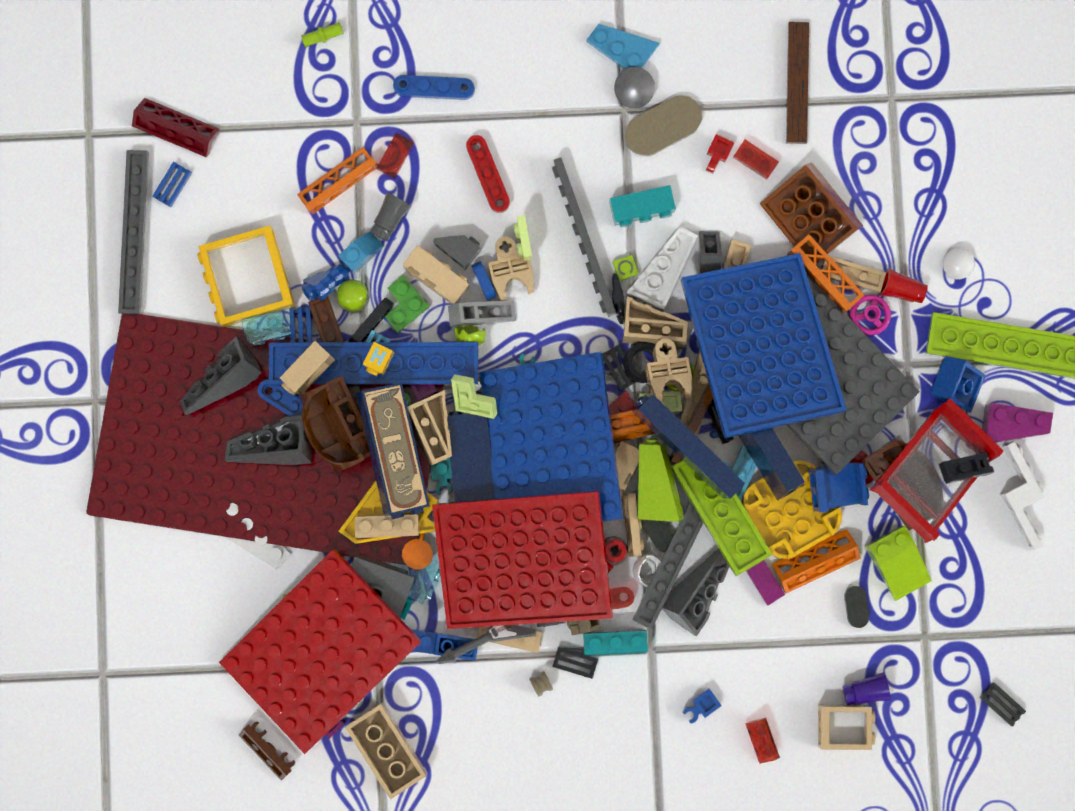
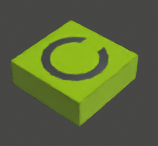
M632 255L612 262L620 281L639 275Z

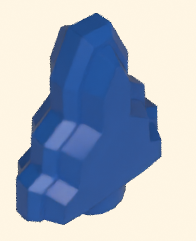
M339 264L327 271L319 272L314 276L303 279L302 291L309 301L315 298L324 300L328 294L334 291L335 287L347 279L350 271L347 267Z

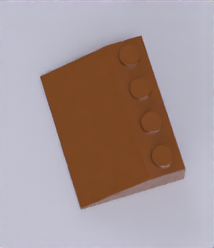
M812 162L804 165L760 203L794 247L809 234L829 254L863 226ZM808 241L800 247L805 254L813 255V247Z

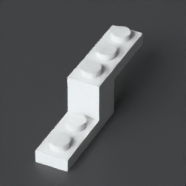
M1011 442L1002 447L1022 484L1000 494L1029 550H1036L1042 547L1040 542L1042 538L1039 532L1031 526V517L1027 511H1023V508L1044 498V489L1040 482L1036 481L1033 477L1034 470L1028 462H1025L1021 446Z

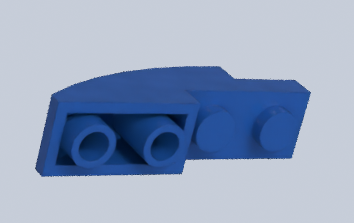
M411 629L422 641L413 650L414 652L442 656L447 649L452 651L474 640L467 637ZM478 647L457 658L476 661Z

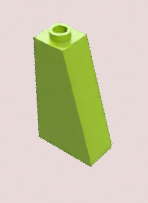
M646 439V442L639 444L638 519L680 522L684 519V513L665 443H659V439Z

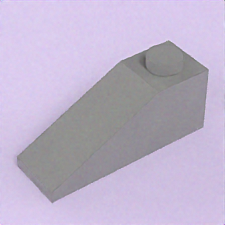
M514 300L460 302L448 306L450 327L516 321Z

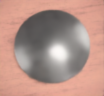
M627 68L616 78L614 84L615 95L618 101L628 108L643 107L654 96L655 81L650 73L643 68Z

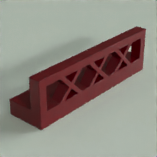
M144 98L133 111L132 127L204 157L210 154L211 143L219 134V128L147 98ZM147 106L154 109V111H148L144 108ZM169 115V116H171V117H173V118L167 119V118H165V117H163V116ZM182 123H188L191 126L186 127ZM200 131H207L211 134L208 136L201 133Z

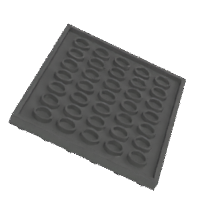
M807 274L847 410L843 413L788 424L787 426L835 476L920 391Z

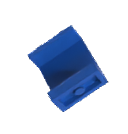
M848 463L835 476L826 467L808 469L813 511L821 513L827 512L830 508L855 504L868 505L869 490L865 482L867 471L863 463Z

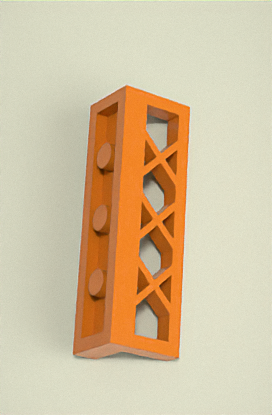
M362 147L297 195L311 215H313L378 168L377 163L365 148ZM364 154L367 160L361 165L355 166L356 158ZM342 168L351 169V172L343 178H338L339 171ZM324 181H335L332 186H330L326 190H322V185ZM309 192L318 193V196L309 202L303 197Z
M809 234L787 254L788 256L801 254L806 273L839 306L843 313L847 312L865 296ZM808 241L813 247V255L805 254L800 247ZM816 259H824L827 262V270L819 269L816 266ZM830 274H838L841 277V285H833L830 281ZM844 289L852 290L857 297L852 302H849L844 297Z
M633 410L610 415L614 443L655 433L632 412Z
M846 529L826 538L795 557L781 559L773 563L772 567L780 579L784 592L788 593L861 559L856 542ZM843 538H847L849 543L843 546L836 545ZM822 548L829 549V552L824 555L818 554V551ZM805 556L811 557L809 562H799ZM786 565L792 566L791 570L783 574L779 569Z

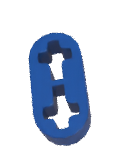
M482 262L471 265L486 300L497 297Z

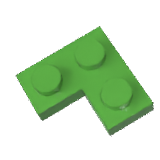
M404 275L388 287V290L400 304L387 314L385 318L397 333H400L429 309L430 306Z

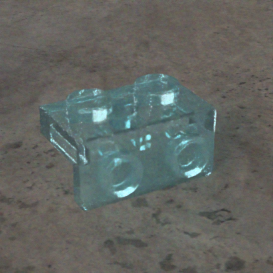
M280 310L241 320L245 339L249 343H253V345L264 344L265 340L272 338L273 340H281L285 338V335L291 334L290 327L284 323L283 313Z
M431 561L424 569H411L409 575L415 578L408 597L424 604L425 600H430L434 591L431 589L434 581L438 582L441 576L439 564Z

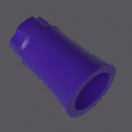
M885 672L842 686L847 705L891 701Z

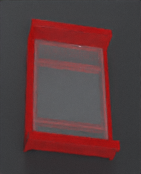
M949 398L945 403L932 411L870 488V491L877 493L924 539L923 542L926 544L931 540L935 541L939 537L938 528L977 479L975 477L945 484L938 464L984 452L988 453V462L999 457L1004 450Z

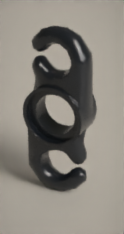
M614 273L612 275L613 306L618 322L624 324V295L619 277Z

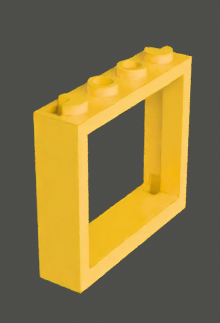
M270 225L198 246L200 252L197 253L200 264H204L206 272H203L205 283L210 285L211 291L208 292L211 303H215L217 311L214 312L217 324L220 323L221 326L228 327L296 307L274 230ZM265 236L283 300L226 317L208 252Z

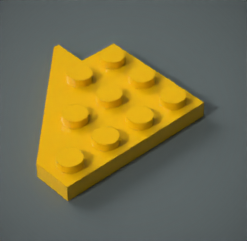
M375 481L339 530L341 534L355 544L397 538H355V517L384 516ZM428 492L427 496L430 506L423 508L424 512L418 513L419 534L435 532L434 523L427 517L433 510L432 505L437 504L439 500ZM411 511L403 513L404 515H412Z

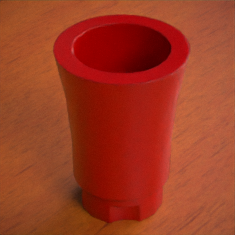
M888 268L879 295L902 299L912 303H922L925 299L928 285Z
M615 536L605 539L607 561L613 566L624 562L628 555L625 541ZM616 547L618 553L612 555V552H610L611 548Z

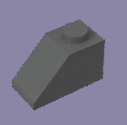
M699 231V274L720 270L722 261L720 232Z
M465 235L440 237L433 240V244L465 270L481 252L480 243L472 236L470 238Z

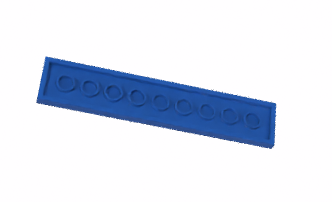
M319 342L318 344L335 361L312 384L323 385L342 376L346 385H391L401 382L402 385H452L451 379L455 374L474 378L475 385H478V342H376L394 352L384 376L379 373L377 376L366 372L367 367L363 365L373 342ZM269 343V385H282L283 381L280 377L312 343Z

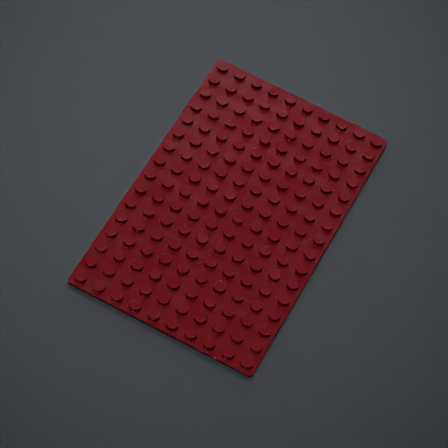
M143 314L121 315L86 510L88 515L255 541L256 536L258 538L267 536L266 543L325 553H330L335 549L340 555L360 558L362 554L382 562L406 565L402 559V550L406 543L413 539H419V536H403L355 544L339 532L376 481L371 456L356 465L336 472L332 464L322 458L314 448L312 463L279 465L225 461L227 441L249 432L255 433L262 430V427L269 424L272 426L279 423L280 419L289 417L260 398L258 386L261 382L269 380V343H291V337ZM237 336L258 361L262 373L246 387L188 415L184 414L180 400L196 381L203 379L208 365L212 367L219 359L217 354ZM311 385L305 392L321 385ZM360 385V388L363 391L387 385ZM402 385L403 391L411 399V405L419 402L411 386ZM434 385L438 393L443 391L444 385ZM270 387L267 388L265 391L266 394H272L273 389ZM418 445L416 448L427 491L431 465H428L421 447ZM230 503L238 506V513L234 516L226 512L230 508ZM244 518H249L253 522V527L248 531L246 524L241 522Z

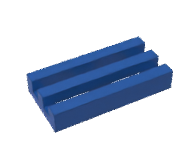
M173 161L152 197L172 207L192 172ZM176 169H178L174 177L172 178L171 182L169 183L168 187L164 191L163 195L160 197L162 191L164 190L168 181L172 177L173 173ZM182 172L185 173L183 178L179 182L178 186L176 187L175 191L173 192L172 196L170 197L169 201H167L166 198L173 189L178 178L180 177Z
M310 306L302 309V307H298V309L289 308L291 343H296L295 315H298L299 343H304L303 314H306L307 343H312Z

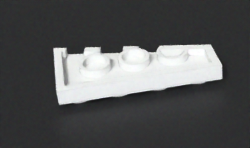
M679 227L626 294L664 311L698 235Z
M230 503V508L226 512L234 516L238 513V506ZM244 518L241 521L246 524L247 531L253 527L251 519ZM256 536L255 541L225 537L275 569L291 555L284 546L268 544L267 536L264 538Z

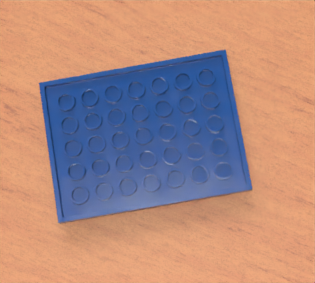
M800 253L681 278V285L724 439L843 413L847 410Z
M595 352L480 372L482 395L495 398L497 407L496 417L494 419L487 417L495 499L599 491L602 522L624 519L602 353Z

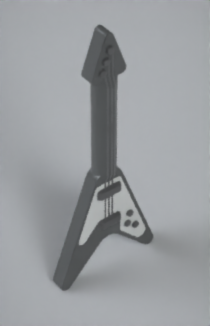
M516 625L491 626L486 634L452 651L447 649L437 662L438 664L455 662L457 657L487 642L532 637L536 635V631Z

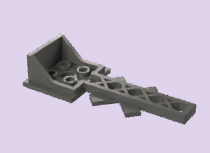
M362 554L360 558L355 556L351 567L372 589L376 588L381 591L380 597L400 617L415 577L408 575V571Z

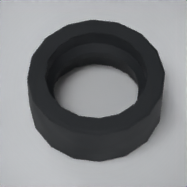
M648 342L637 343L625 354L623 367L625 373L633 381L648 383L646 375L641 374L635 369L633 357L640 351H646L653 357L654 344Z

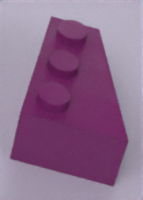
M989 403L985 405L982 430L995 443L1046 435L1051 433L1053 413Z

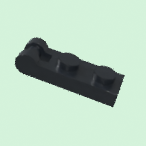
M987 452L948 460L938 464L945 484L987 476L995 472L993 466H990L988 462L989 456Z

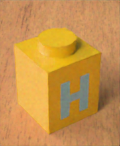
M373 342L363 362V365L367 367L366 372L377 376L378 373L384 376L394 352Z

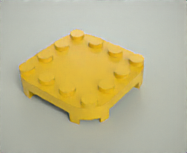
M797 460L793 462L805 481L795 492L777 501L765 479L761 478L746 489L742 498V505L772 555L778 559L795 557L826 538L833 536L841 525L843 514L840 507L830 508L827 512L821 513L813 511L808 469L816 468V466L807 461Z

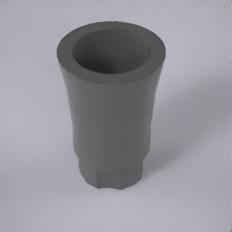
M386 192L383 204L370 232L388 241L391 233H394L396 227L412 206Z

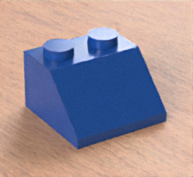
M945 356L930 394L944 403L951 398L962 410L971 413L986 375L967 361Z

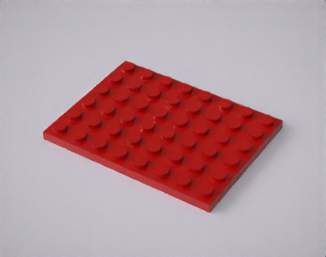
M599 491L437 503L432 505L447 629L612 619L613 612Z
M333 549L219 663L294 744L306 754L422 641L350 564Z

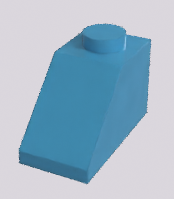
M369 231L353 241L338 257L356 274L384 245Z

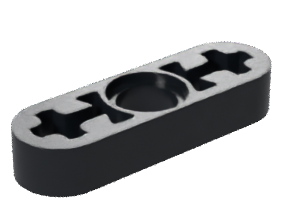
M385 297L348 342H364L371 331H374L390 312L394 303Z

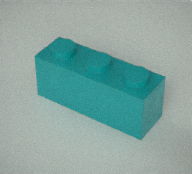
M670 185L613 197L609 200L614 226L619 225L620 227L632 225L631 222L640 221V223L649 222L652 220V217L660 216V219L668 218L676 210Z
M647 630L583 633L584 655L648 652Z

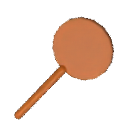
M425 533L420 534L419 539H413L406 543L402 550V559L411 569H424L432 561V548L423 540Z

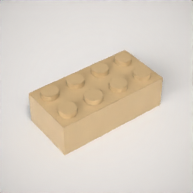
M383 702L345 727L390 800L427 776V771Z

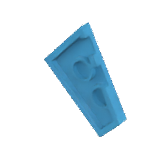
M598 24L586 40L587 43L623 69L630 67L643 68L660 45L658 42L602 24Z

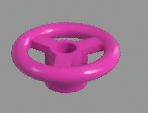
M869 294L863 296L851 307L850 319L865 335H876L883 332L889 325L891 311L884 299L877 295ZM871 301L870 306L866 307L863 313L856 314L857 308L861 303ZM878 303L883 307L885 312V318L883 323L879 320L881 316V310L877 306ZM868 311H872L874 313L873 318L868 316ZM866 319L869 322H873L877 328L866 329L858 321Z

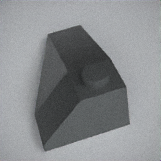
M237 336L217 354L219 359L212 367L208 365L203 379L196 381L180 400L184 414L188 415L246 387L262 373L258 361Z
M302 415L282 418L279 423L272 426L268 424L263 426V429L255 433L249 432L227 441L226 462L279 465L312 463L313 447L306 436Z
M719 548L670 592L662 608L670 619L694 636L699 634L711 614L708 612L712 600L716 601L718 595L715 593L718 585L724 582L729 569V565Z

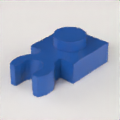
M708 688L692 700L695 704L694 707H686L682 712L684 715L689 711L693 712L694 716L689 720L690 724L697 721L699 714L706 718L722 705L710 688Z

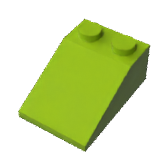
M900 526L864 546L895 601L932 581L906 526Z

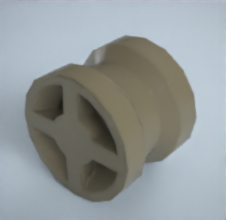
M545 671L540 672V675L537 677L529 678L538 697L542 696L545 691L553 690Z

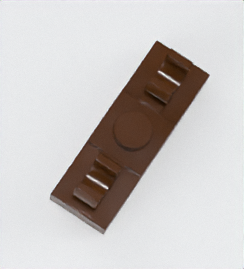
M258 721L253 723L252 726L248 724L239 733V736L282 781L292 771L290 768L294 766L295 761L293 760L290 764L285 763L284 758L288 753L285 752L279 757L275 752V747L270 742L262 739L267 731L263 730L262 733L256 732L255 728L259 724Z

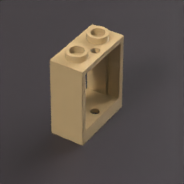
M314 341L280 377L283 381L281 386L293 396L295 394L301 395L323 374L335 359Z
M818 705V748L821 750H872V745H875L876 740L875 732H872V723H875V711H872V707L868 705ZM830 712H864V743H830Z

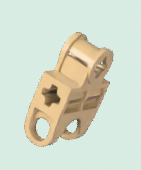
M507 236L499 238L495 244L498 260L489 262L488 265L493 285L500 300H506V286L512 280L521 281L524 287H527L528 294L534 293L533 270L530 260L524 261L523 255H518L516 244L512 238ZM505 243L507 246H511L507 253L504 250H500Z
M659 340L653 349L654 362L647 363L645 366L651 394L663 402L662 391H664V387L666 385H674L682 392L684 399L691 398L692 374L688 357L678 358L676 346L672 340ZM662 348H664L665 351H668L667 355H665L664 352L661 351Z

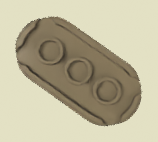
M675 96L632 119L627 125L625 141L628 148L635 154L652 156L692 135L697 131L701 123V108L694 99L688 96Z

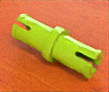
M340 22L324 28L322 26L318 27V30L301 35V38L306 48L319 42L326 43L328 39L343 35L344 32Z

